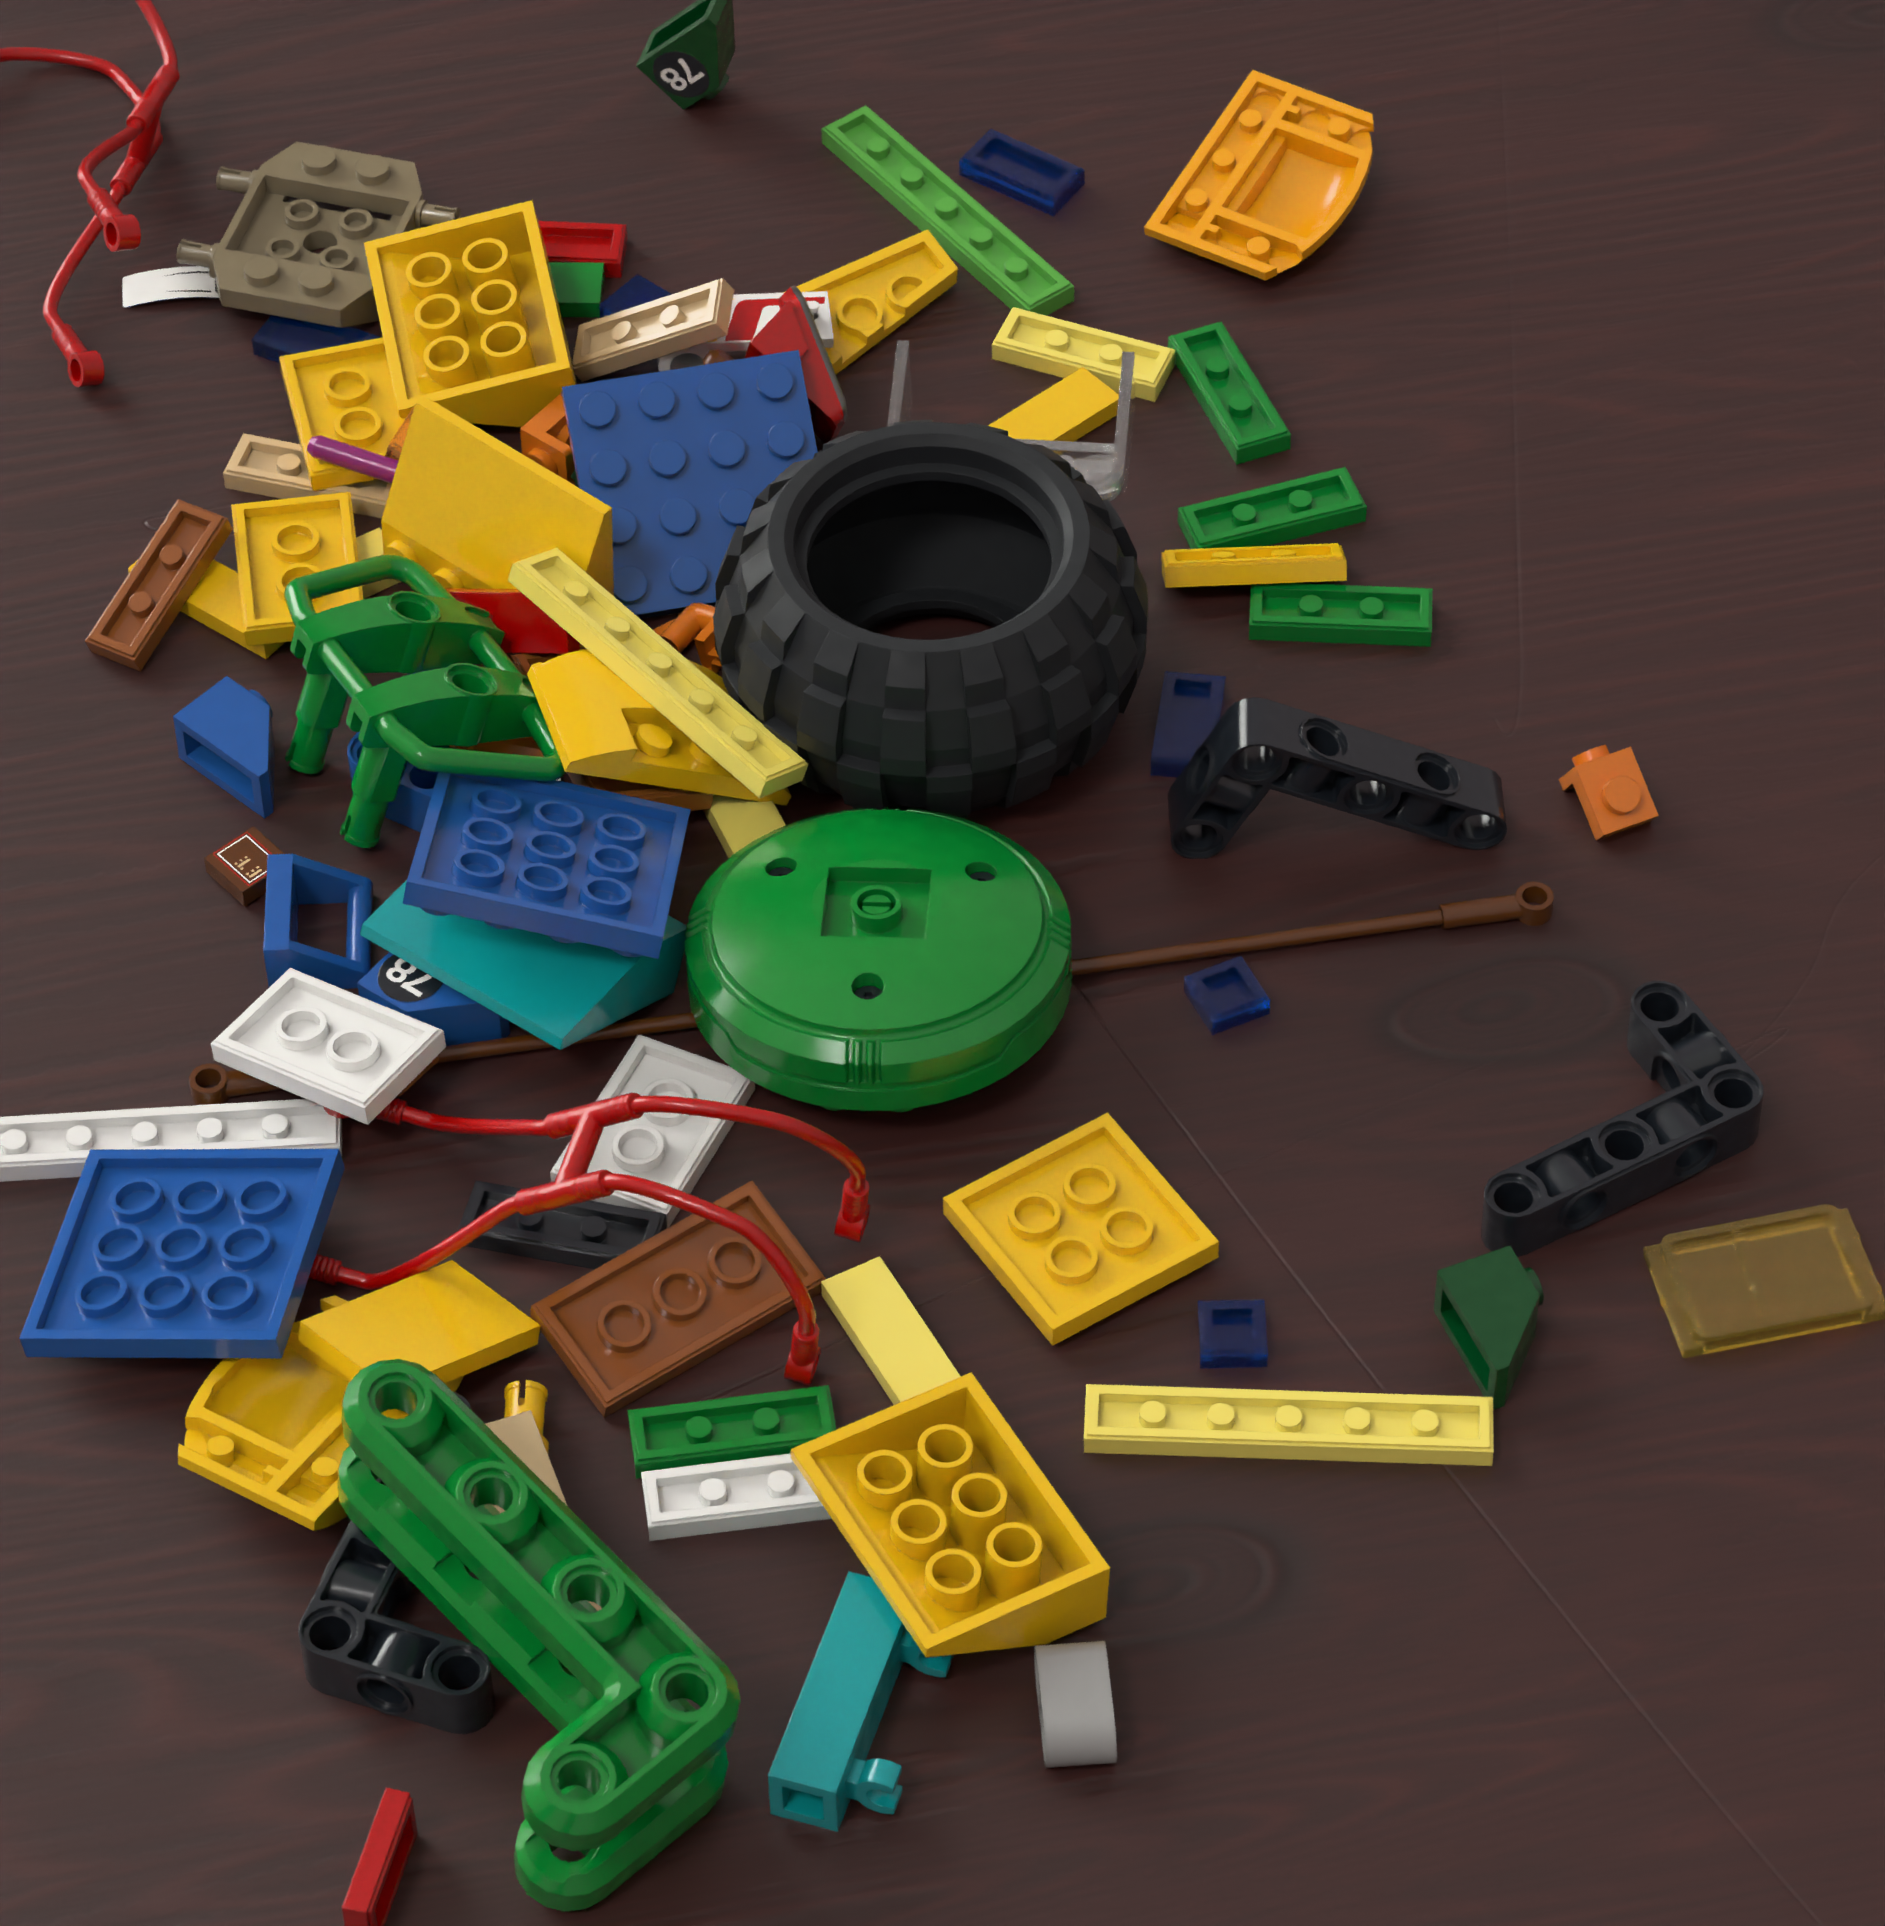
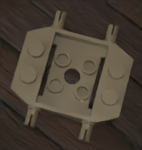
M295 142L261 164L259 170L249 172L225 166L220 167L216 177L217 189L243 193L245 196L220 243L209 245L182 239L177 249V262L179 264L184 263L209 268L210 277L216 279L217 292L222 306L343 328L380 321L364 242L461 218V211L457 207L452 208L429 204L427 200H423L415 162L323 145ZM290 197L300 198L290 203L288 202ZM313 201L356 209H350L345 212L318 208V205ZM368 211L390 214L392 217L390 220L373 218ZM326 248L321 253L311 252L314 249Z

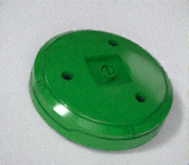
M884 807L882 810H876L875 808L851 809L817 815L773 830L737 851L711 875L696 896L689 912V922L686 924L685 955L690 1008L696 1025L707 1043L730 1067L754 1083L788 1098L818 1105L827 1110H890L894 1112H907L917 1107L942 1103L987 1087L1016 1070L1042 1048L1063 1018L1070 998L1072 986L1071 920L1065 898L1051 873L1025 848L1005 835L967 819L940 812L910 808L907 811L900 808L888 810V807Z

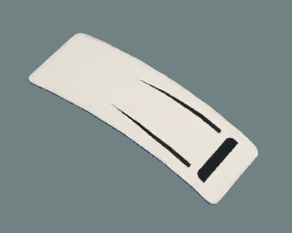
M201 266L157 269L125 276L122 279L124 308L177 298H219L216 279L210 277L209 268Z

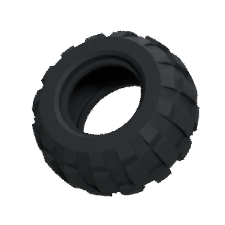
M933 420L894 422L893 426L871 431H855L823 444V450L815 453L813 459L792 463L756 497L746 527L737 525L715 582L716 605L713 616L715 649L722 664L723 683L729 696L808 763L803 781L799 783L807 788L810 787L819 794L838 793L842 795L844 804L853 806L854 809L875 808L876 810H882L884 807H888V810L900 808L907 811L910 808L968 818V815L973 811L992 806L1006 809L1039 795V793L1050 788L1053 777L1069 775L1078 766H1084L1104 746L1118 713L1124 714L1143 668L1146 654L1148 622L1147 584L1137 565L1136 549L1121 518L1108 499L1102 500L1092 485L1086 484L1083 474L1070 466L1069 462L1042 445L1020 442L1009 437L1006 430L976 423L956 424L933 422ZM920 614L956 615L975 619L993 626V628L979 633L937 640L904 639L869 631V629L879 624Z

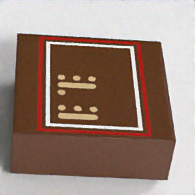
M252 826L204 857L206 872L243 906H247L266 893L268 855L285 853Z

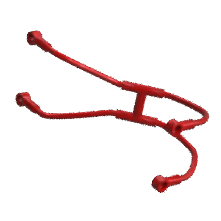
M135 0L153 31L163 57L164 65L159 68L144 93L117 65L102 58L48 48H0V62H51L87 68L103 73L110 77L135 105L127 118V127L94 148L79 165L77 178L88 195L87 203L95 215L60 266L48 289L43 304V316L52 330V339L68 362V374L72 384L78 388L100 385L105 374L104 363L101 355L95 350L88 351L72 326L63 322L57 313L58 304L74 271L102 229L105 243L112 252L135 250L139 247L141 230L137 218L132 214L124 215L118 206L123 197L130 194L163 142L159 119L163 104L180 78L173 42L151 0ZM130 143L125 160L110 182L111 191L108 193L105 188L99 187L92 177V173L104 159Z
M629 1093L550 1113L544 1120L481 1119L438 1115L407 1106L406 1100L394 1098L375 1117L376 1119H382L396 1125L407 1122L432 1130L458 1134L548 1136L552 1139L572 1136L555 1181L519 1190L515 1196L500 1202L445 1240L413 1259L389 1270L369 1274L344 1267L341 1260L316 1254L309 1278L333 1286L340 1282L365 1290L381 1289L424 1272L515 1213L528 1216L610 1196L614 1191L634 1193L680 1208L735 1231L759 1250L787 1288L799 1315V1321L793 1327L791 1350L785 1367L784 1379L810 1386L814 1379L821 1354V1347H818L820 1329L816 1323L815 1309L809 1293L796 1270L780 1248L764 1231L741 1215L670 1186L636 1176L612 1174L608 1170L587 1173L604 1127L638 1119L644 1113L659 1112L717 1118L775 1129L798 1137L830 1154L850 1174V1177L846 1179L843 1186L841 1208L834 1231L835 1236L861 1242L871 1205L868 1204L870 1186L866 1180V1169L861 1159L836 1138L793 1117L742 1105L685 1097L640 1096L637 1093ZM324 1107V1110L331 1116L341 1119L349 1118L348 1116H345L341 1113Z

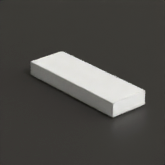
M791 1454L641 1472L649 1541L832 1519L791 1459Z

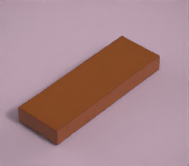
M177 499L86 638L85 642L89 650L94 654L141 672L232 532L233 528L228 518Z

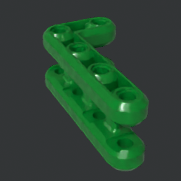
M402 1359L378 1361L357 1373L347 1385L343 1398L341 1420L344 1438L349 1446L343 1452L338 1469L337 1487L340 1504L350 1520L473 1645L477 1646L487 1655L489 1661L559 1731L556 1736L539 1749L527 1766L521 1795L525 1820L520 1825L514 1851L516 1878L527 1895L544 1907L564 1912L587 1909L605 1899L704 1817L721 1798L729 1764L725 1744L733 1735L741 1701L737 1680L726 1664L434 1373L418 1363ZM398 1409L406 1412L409 1416L401 1419H392L381 1413L386 1410ZM379 1478L385 1485L379 1483L376 1479ZM493 1505H497L505 1511L500 1513ZM472 1572L479 1580L473 1578L468 1573ZM588 1601L596 1603L602 1609L597 1611ZM566 1667L574 1676L569 1675L562 1668ZM686 1699L698 1704L700 1709L696 1710ZM558 1848L580 1851L585 1857L579 1861L567 1862L554 1856L552 1851Z

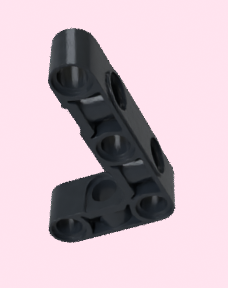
M1258 697L1242 699L1227 709L1205 741L1196 749L1191 760L1171 785L1167 794L1172 849L1178 855L1188 859H1207L1222 851L1270 789L1465 849L1482 850L1491 848L1499 844L1507 834L1502 782L1497 772L1478 764Z
M1651 981L1639 986L1631 997L1627 1032V1048L1631 1056L1647 1073L1649 1079L1656 1080L1666 1093L1566 1139L1491 1177L1484 1187L1481 1239L1485 1247L1491 1252L1511 1246L1517 1257L1527 1255L1693 1177L1699 1172L1745 1151L1754 1144L1759 1130L1763 1102V1085L1759 1077L1730 1045L1726 1037L1716 1029L1686 992L1676 984L1667 981Z
M453 1392L469 1409H471L470 1404L463 1396ZM379 1478L376 1479V1481L385 1485ZM350 1521L326 1566L314 1596L300 1620L298 1635L307 1681L314 1689L324 1694L450 1733L464 1735L482 1729L493 1718L496 1707L491 1668L487 1655L473 1644L393 1619L392 1616L400 1600H407L414 1584ZM338 1647V1649H335V1650H330V1651L327 1650V1649H330V1648ZM459 1687H469L463 1690H453Z

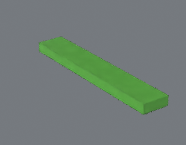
M864 106L821 129L822 144L921 231L928 229L948 255L1010 309L1015 307L1047 316L1074 301V285L868 106Z

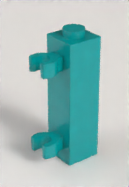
M850 1571L847 1574L768 1773L770 1814L838 1832L850 1799L858 1800L865 1807L879 1813H895L903 1792V1787L897 1785L902 1772V1766L885 1759L865 1760L903 1662L911 1664L914 1668L927 1675L946 1677L954 1655L926 1658L870 1576Z

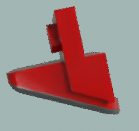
M791 286L779 298L780 310L749 342L745 358L799 350L814 434L827 443L834 440L844 425L847 417V403L807 301L796 286Z

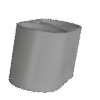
M1105 1641L1034 1646L1036 1690L1045 1768L1117 1763L1115 1719Z

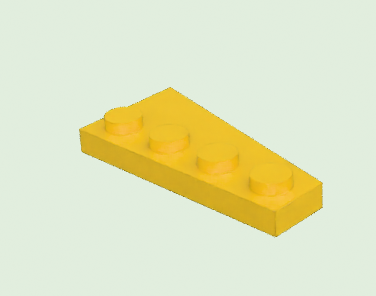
M927 229L796 287L800 292L827 291L834 344L833 348L825 349L837 375L957 283L958 268Z

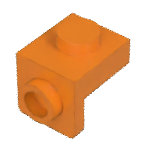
M1607 745L1587 750L1573 757L1572 761L1575 767L1558 779L1563 791L1575 788L1596 841L1648 823L1659 816L1631 747L1611 754Z

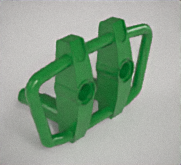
M379 555L298 577L288 583L285 588L284 598L293 623L296 626L290 650L296 658H304L302 666L306 670L307 675L295 713L298 721L290 748L286 752L285 761H290L289 766L305 774H315L322 771L333 730L340 726L348 696L352 699L346 724L353 732H360L358 739L363 748L351 783L352 799L345 821L340 829V834L345 835L344 840L361 848H370L378 844L389 802H393L396 799L407 761L419 769L430 772L540 782L554 781L567 773L564 771L528 676L523 675L500 647L505 632L498 629L490 619L488 611L457 601L423 566L406 557ZM384 579L401 581L414 591H399L389 596L364 599L337 606L320 613H316L312 603V599ZM481 663H482L485 667H480V666L473 665V664H481ZM400 672L409 673L410 675L373 686L363 673ZM533 737L544 757L432 746L456 745L469 747L478 743Z

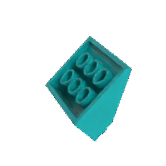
M406 880L362 924L360 935L561 1050L672 994L675 990L685 950V932L687 930L685 924L668 915L659 959L647 956L626 957L614 952L610 948L582 942L562 943L553 940L545 934L517 928L509 930L497 929L487 925L484 921L452 914L446 916L429 914L420 907L402 904Z

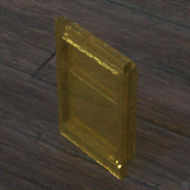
M1823 1204L1668 1234L1662 1239L1661 1244L1644 1247L1643 1256L1660 1297V1305L1665 1310L1683 1358L1885 1319V1298L1882 1294L1881 1285L1877 1282L1861 1243L1860 1234L1856 1231L1847 1208L1838 1210L1835 1206Z

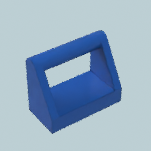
M296 854L268 855L263 953L269 987L289 968H292L341 989L358 988L357 982L371 969V941L360 935L362 924L372 915L373 882L369 878ZM347 903L346 958L297 942L299 905Z

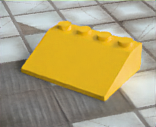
M532 200L364 242L400 418L411 419L416 401L424 395L471 424L522 427L562 392V387L577 385L547 251Z
M423 395L416 401L381 519L383 555H398L417 562L446 589H517L508 581L513 563L558 548L614 596L612 507Z
M972 1372L791 1449V1459L926 1658L1045 1645L1106 1618L1110 1576L1109 1565Z

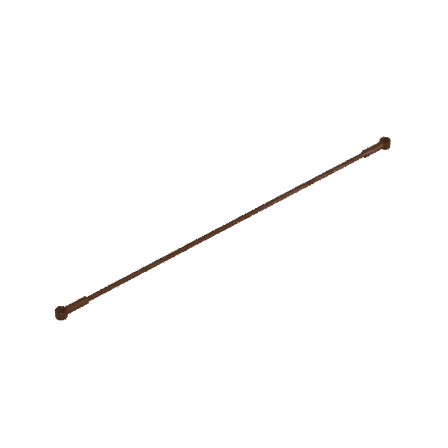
M1527 882L1517 889L1516 894L1439 904V909L1073 959L1072 976L1441 925L1442 929L1518 919L1526 925L1539 926L1548 922L1552 917L1554 894L1551 888L1544 883ZM1529 902H1536V903H1539L1540 905H1530V904H1528V903H1529ZM692 1012L616 1022L573 1044L697 1028L698 1026ZM533 1034L448 1045L439 1054V1061L437 1063L552 1048L554 1046ZM213 1063L196 1067L189 1076L191 1096L195 1105L226 1104L232 1096L282 1090L241 1071H226L222 1066ZM207 1085H216L212 1088H203Z

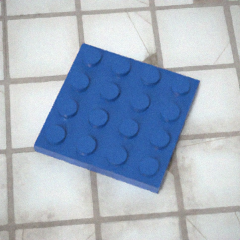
M799 350L562 387L561 393L578 488L612 507L614 597L640 619L680 613L692 603H704L715 606V582L737 525L746 527L756 497L794 462L813 459L814 454L818 452Z
M438 772L406 882L402 904L420 907L423 911L432 915L446 916L452 914L484 921L487 925L497 929L509 930L517 928L545 934L553 940L562 943L582 942L610 948L614 952L626 957L647 956L659 959L691 809L558 780L540 782Z
M90 1150L19 1338L26 1357L282 1358L345 1169L340 1150Z

